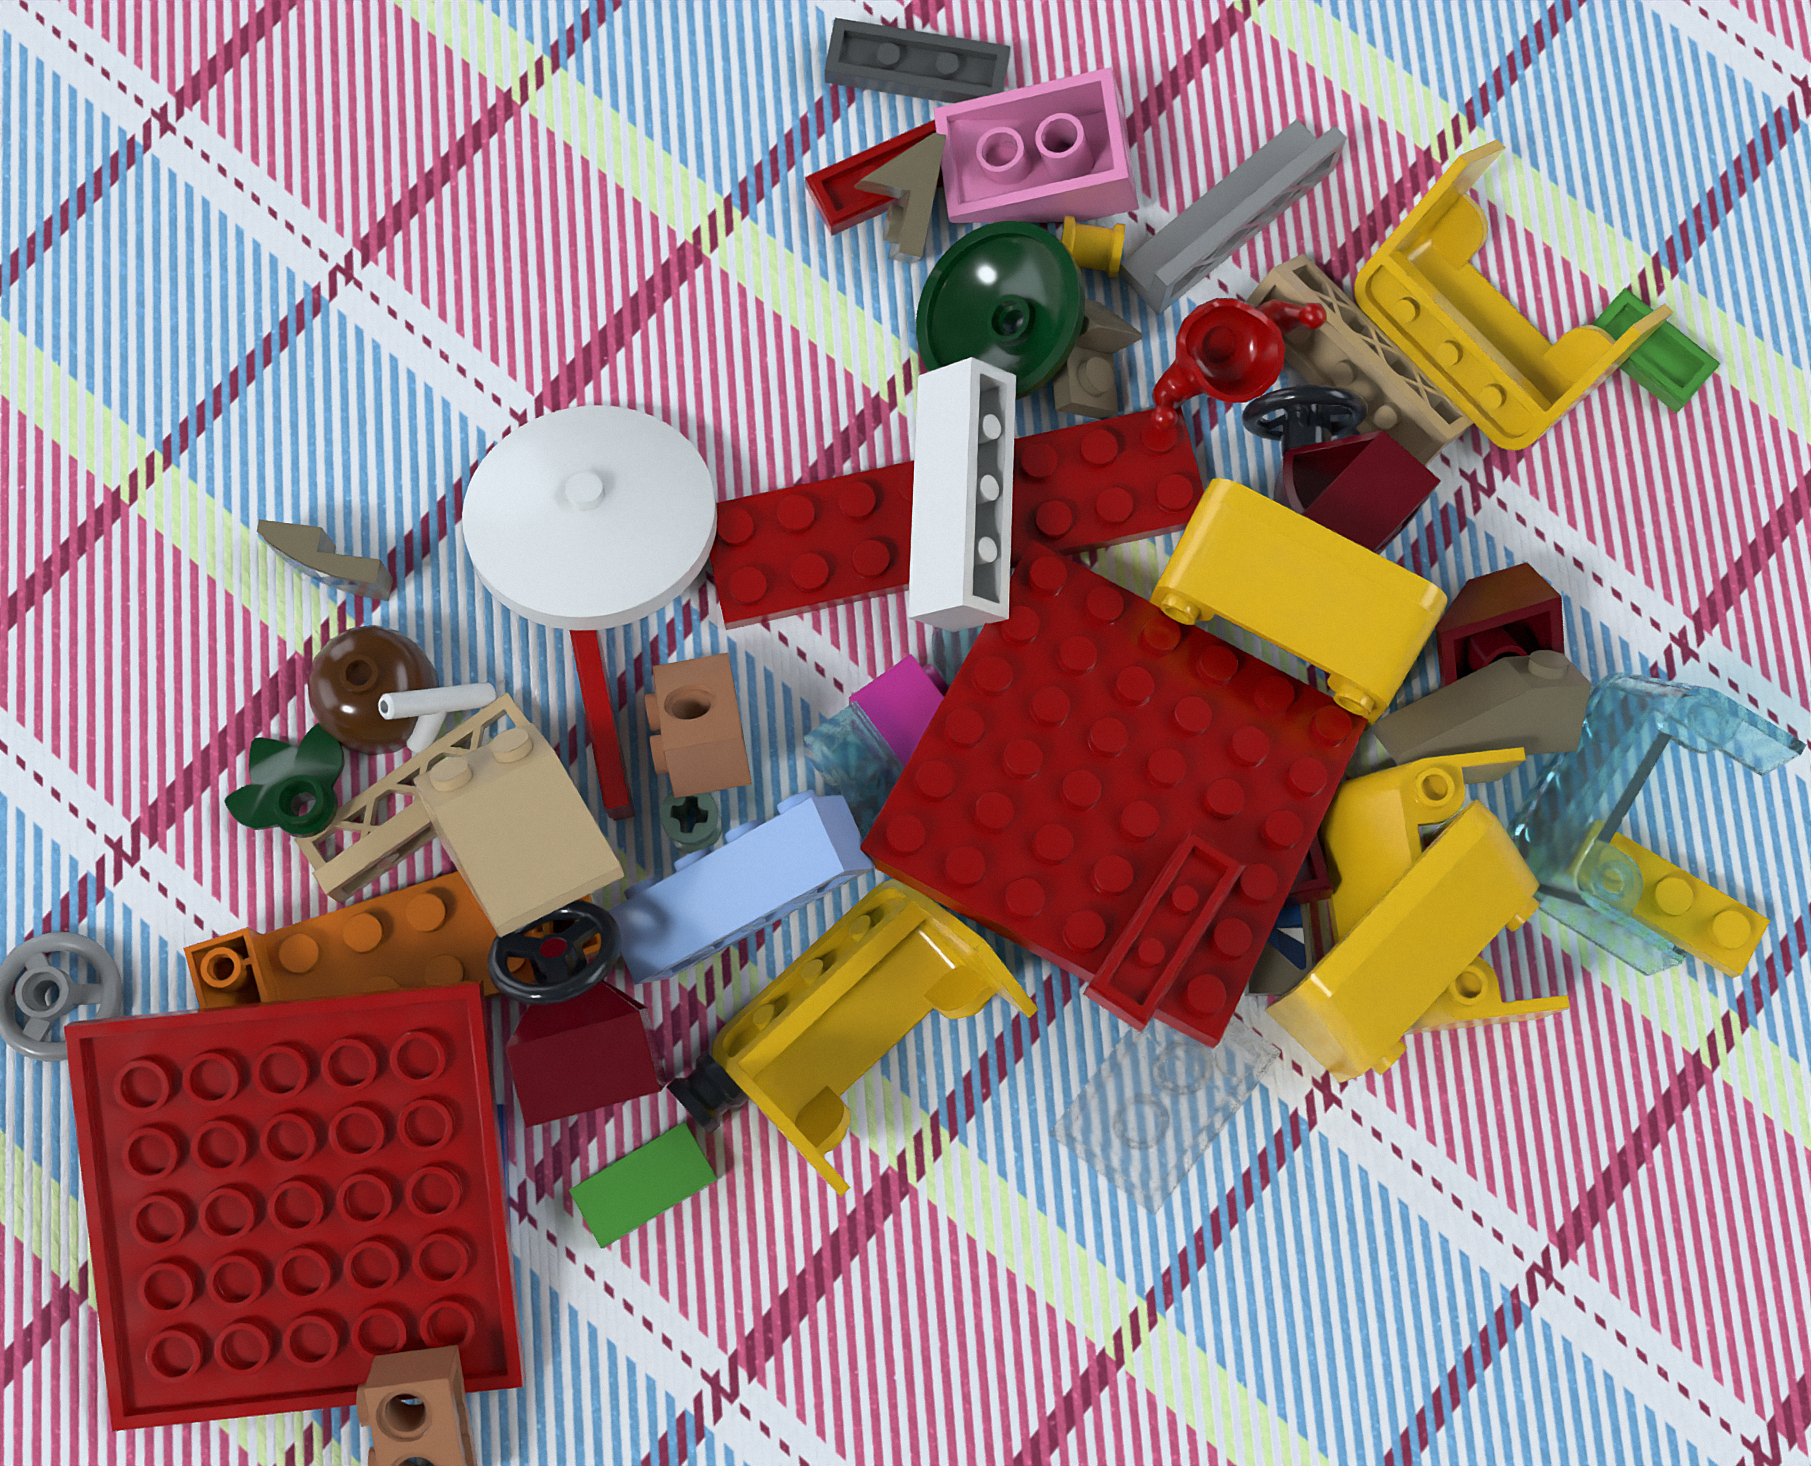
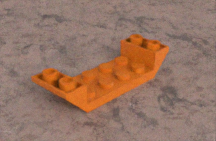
M459 871L264 934H260L247 927L183 948L199 1008L483 980L485 1001L504 995L491 981L487 967L488 952L497 932ZM590 894L577 899L593 903ZM563 919L548 922L532 929L524 936L542 938L548 934L562 933L578 920ZM599 933L582 945L587 960L597 956L601 946ZM508 957L509 970L517 979L526 983L537 984L529 959Z

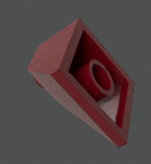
M1528 562L1469 579L1435 627L1441 688L1503 657L1530 656L1532 652L1538 650H1550L1565 655L1562 596Z

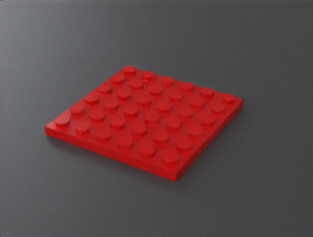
M1031 540L1010 578L1009 619L984 624L863 841L860 850L873 861L875 869L1090 983L1188 829L1192 830L1244 864L1245 868L1152 1017L1213 1049L1220 1043L1368 719L1342 708L1334 701L1333 697L1196 625H1186L1170 618L1158 606L1150 603L1148 600Z
M483 980L73 1021L64 1026L112 1431L357 1405V1388L359 1384L366 1383L375 1356L458 1345L466 1393L523 1387L526 1373ZM412 1394L396 1395L400 1400L419 1399Z

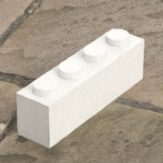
M973 357L919 375L917 386L908 618L952 632L1009 619L1016 375Z

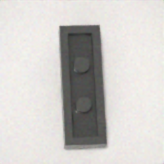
M835 18L824 70L825 83L954 104L1004 92L1011 46Z

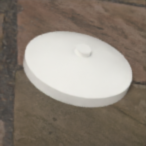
M590 405L558 410L531 420L515 429L492 448L478 466L469 483L463 505L462 528L475 571L488 591L500 603L518 615L542 625L559 629L589 631L622 626L640 620L663 608L678 597L693 582L708 559L716 535L717 507L708 468L696 448L679 431L654 416L640 411L616 406Z

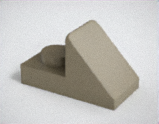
M934 132L864 177L854 186V188L900 199L899 206L890 205L885 219L883 241L891 242L888 259L912 264L923 256L946 135Z
M1085 299L1084 319L1077 342L1064 365L1052 379L1055 411L1103 420L1118 412L1113 354L1142 339V334L1098 301Z

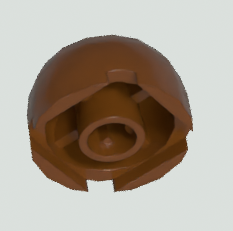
M377 625L350 628L330 639L314 658L307 679L309 704L321 728L338 740L347 750L370 756L395 753L407 746L406 742L412 735L419 716L385 719L378 707L381 696L386 693L439 688L438 673L422 647L403 633Z

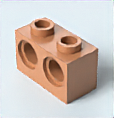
M458 1345L375 1356L365 1384H359L356 1397L359 1423L362 1427H371L374 1444L369 1449L368 1466H419L408 1459L412 1457L427 1459L433 1464L431 1466H478ZM412 1394L421 1399L423 1403L417 1405L407 1404L396 1395Z

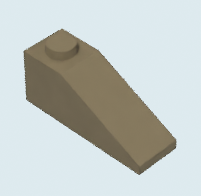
M1538 650L1532 652L1530 656L1503 657L1377 720L1373 733L1397 765L1423 758L1524 747L1525 755L1577 751L1592 684L1563 653Z

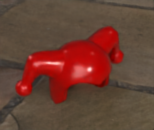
M1215 298L1197 306L1184 318L1176 335L1174 362L1163 373L1152 390L1155 409L1150 418L1154 428L1163 432L1173 429L1178 420L1176 410L1186 401L1200 394L1208 395L1226 403H1245L1263 395L1276 382L1284 365L1285 344L1282 336L1287 335L1302 325L1307 329L1321 328L1327 320V311L1320 303H1307L1305 306H1300L1276 299L1255 307L1236 298Z

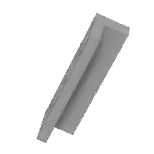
M1296 119L1120 263L1118 274L1157 315H1160L1334 171L1347 137L1334 125L1317 139Z

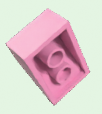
M1111 67L933 108L936 131L939 134L946 135L941 168L947 213L951 223H994L1000 221L1051 223L1064 222L1065 215L1075 217L1076 222H1084L1139 210L1123 104Z

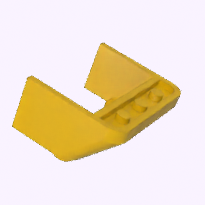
M1496 139L1459 155L1361 268L1355 279L1354 294L1362 311L1494 444L1507 450H1521L1541 438L1603 383L1674 312L1666 304H1663L1633 324L1617 341L1605 330L1597 326L1581 325L1566 332L1552 345L1469 262L1486 241L1488 222L1482 208L1466 192L1506 148Z
M1215 478L1210 481L1149 602L1158 606L1170 618L1186 625H1194L1196 620L1210 621L1214 614H1217L1330 673L1327 683L1335 692L1334 701L1342 708L1368 719L1364 728L1366 732L1387 710L1436 627L1448 603V598L1432 582L1235 481Z
M1524 747L1423 758L1339 783L1317 831L1319 844L1334 888L1332 897L1327 899L1334 945L1339 942L1423 853L1418 826L1440 824L1450 819L1459 811L1465 797L1464 785L1499 781L1526 760ZM1476 956L1404 1035L1542 1019L1570 1009L1568 995L1502 1003L1498 979L1493 968L1484 959Z
M1475 799L1437 828L1427 838L1431 842L1428 848L1296 987L1274 1000L1265 1009L1280 1026L1340 1083L1359 1077L1370 1068L1379 1076L1387 1071L1407 1049V1046L1400 1040L1407 1030L1504 926L1511 932L1516 931L1540 906V903L1533 897L1540 884L1498 817L1478 799Z
M890 879L877 885L737 1013L715 1037L711 1053L714 1060L841 1197L851 1187L823 1156L835 1149L843 1141L850 1125V1109L840 1098L844 1092L933 1009L948 1019L970 1017L979 1013L996 993L1028 1018L1038 1008L985 939L928 896L896 879Z

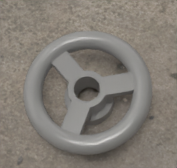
M51 932L38 935L15 948L0 966V1035L4 1041L18 1053L34 1060L45 1062L68 1060L65 1041H44L58 1017L69 1013L74 1006L100 1004L94 1019L118 1017L122 1003V982L119 970L110 954L94 940L72 932ZM67 951L80 955L95 968L101 983H74L66 972L52 967L45 953ZM26 967L27 971L20 977L15 989V999L18 1007L22 1012L31 1017L24 1030H22L12 1012L11 995L18 975ZM57 984L60 990L59 997L54 1004L48 1006L45 1001V994L51 986Z

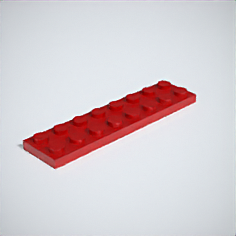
M1180 407L1176 410L1178 420L1174 428L1164 432L1154 428L1150 418L1154 409L1015 438L1010 568L1017 567L1031 540L1062 556H1069L1185 530L1204 494V489L1182 408ZM914 460L717 502L716 535L709 556L726 630L909 591Z

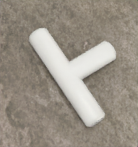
M483 682L386 693L381 696L378 707L381 715L387 720L419 716L413 733L406 742L408 748L418 754L435 742L447 712L485 708L496 700V691L491 683Z

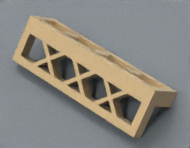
M1304 253L1273 267L1245 301V303L1255 307L1274 299L1300 306H1305L1307 303H1320L1327 311V320L1321 328L1307 329L1302 325L1287 335L1282 336L1285 344L1284 358L1311 385L1337 386L1360 394L1368 405L1366 418L1360 425L1355 427L1361 434L1384 430L1427 467L1447 445L1463 435L1474 424Z
M508 692L337 809L334 820L324 831L312 837L294 839L315 869L312 875L326 895L342 904L438 837L416 786L404 784L417 775L420 776L430 771L432 765L445 756L460 757L480 748L485 728L505 714L510 717L517 728H523L531 724ZM472 738L470 750L458 748ZM391 793L415 796L411 805L382 825L374 826L378 805L381 800ZM365 812L363 824L351 822ZM338 830L361 833L359 841L329 862H327L316 846Z

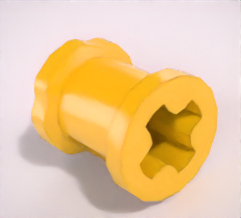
M1065 215L1061 241L1073 254L1079 267L1106 271L1108 278L1117 279L1126 224L1116 223L1113 229L1078 224L1075 217Z

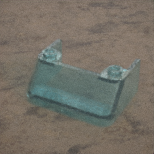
M1617 672L1605 676L1591 688L1577 751L1558 752L1550 755L1507 827L1506 832L1540 884V887L1533 895L1540 903L1538 909L1645 976H1650L1682 964L1688 952L1630 917L1643 892L1642 873L1632 858L1609 843L1669 740L1694 753L1707 754L1719 750L1760 776H1764L1799 757L1807 744L1717 690L1626 672Z

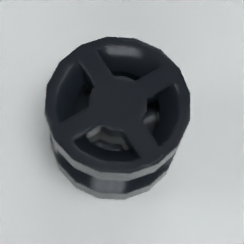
M706 1050L696 1059L695 1069L686 1078L676 1077L666 1086L710 1135L720 1126L721 1116L730 1107L740 1108L750 1099Z

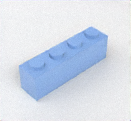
M814 790L795 794L777 805L780 815L764 824L761 819H757L737 826L725 834L728 844L716 851L711 852L710 848L690 853L674 863L677 871L675 874L664 880H661L660 877H652L626 889L624 894L627 900L607 912L612 915L619 926L622 941L621 953L634 984L672 978L874 869L873 861L860 850L863 839L843 795L816 797Z

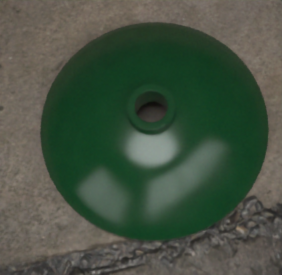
M994 222L977 228L963 236L938 260L925 282L918 303L916 337L921 358L928 372L973 357L1016 375L1015 401L1041 388L1064 365L1081 331L1085 313V287L1079 265L1073 254L1061 240L1047 230L1028 222ZM1024 317L1021 327L1014 333L1017 321Z

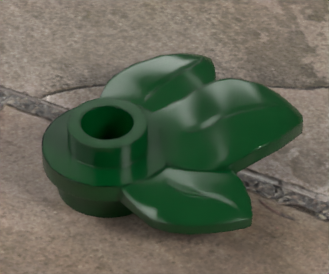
M319 722L307 732L298 748L274 739L254 738L251 742L248 764L252 784L239 788L225 798L224 802L231 815L241 825L254 830L280 827L288 835L297 838H308L321 833L332 823L338 809V798L333 787L345 765L344 751L341 743L321 728ZM316 800L315 805L308 813L299 816V810L304 803Z

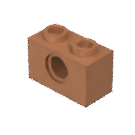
M728 652L652 666L656 692L644 694L650 730L651 732L661 730V734L649 737L656 774L669 773L674 799L752 784Z

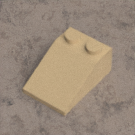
M534 723L523 728L506 730L498 734L490 743L463 756L446 758L435 764L430 771L413 778L439 841L499 937L515 931L625 876L618 859L560 759Z

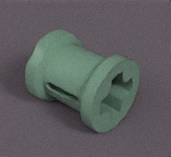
M672 791L664 799L660 808V821L665 833L678 850L690 854L706 849L719 840L722 832V819L718 813V807L714 798L708 792L674 799ZM691 808H699L703 820L707 822L696 823L692 833H685L677 817H688Z

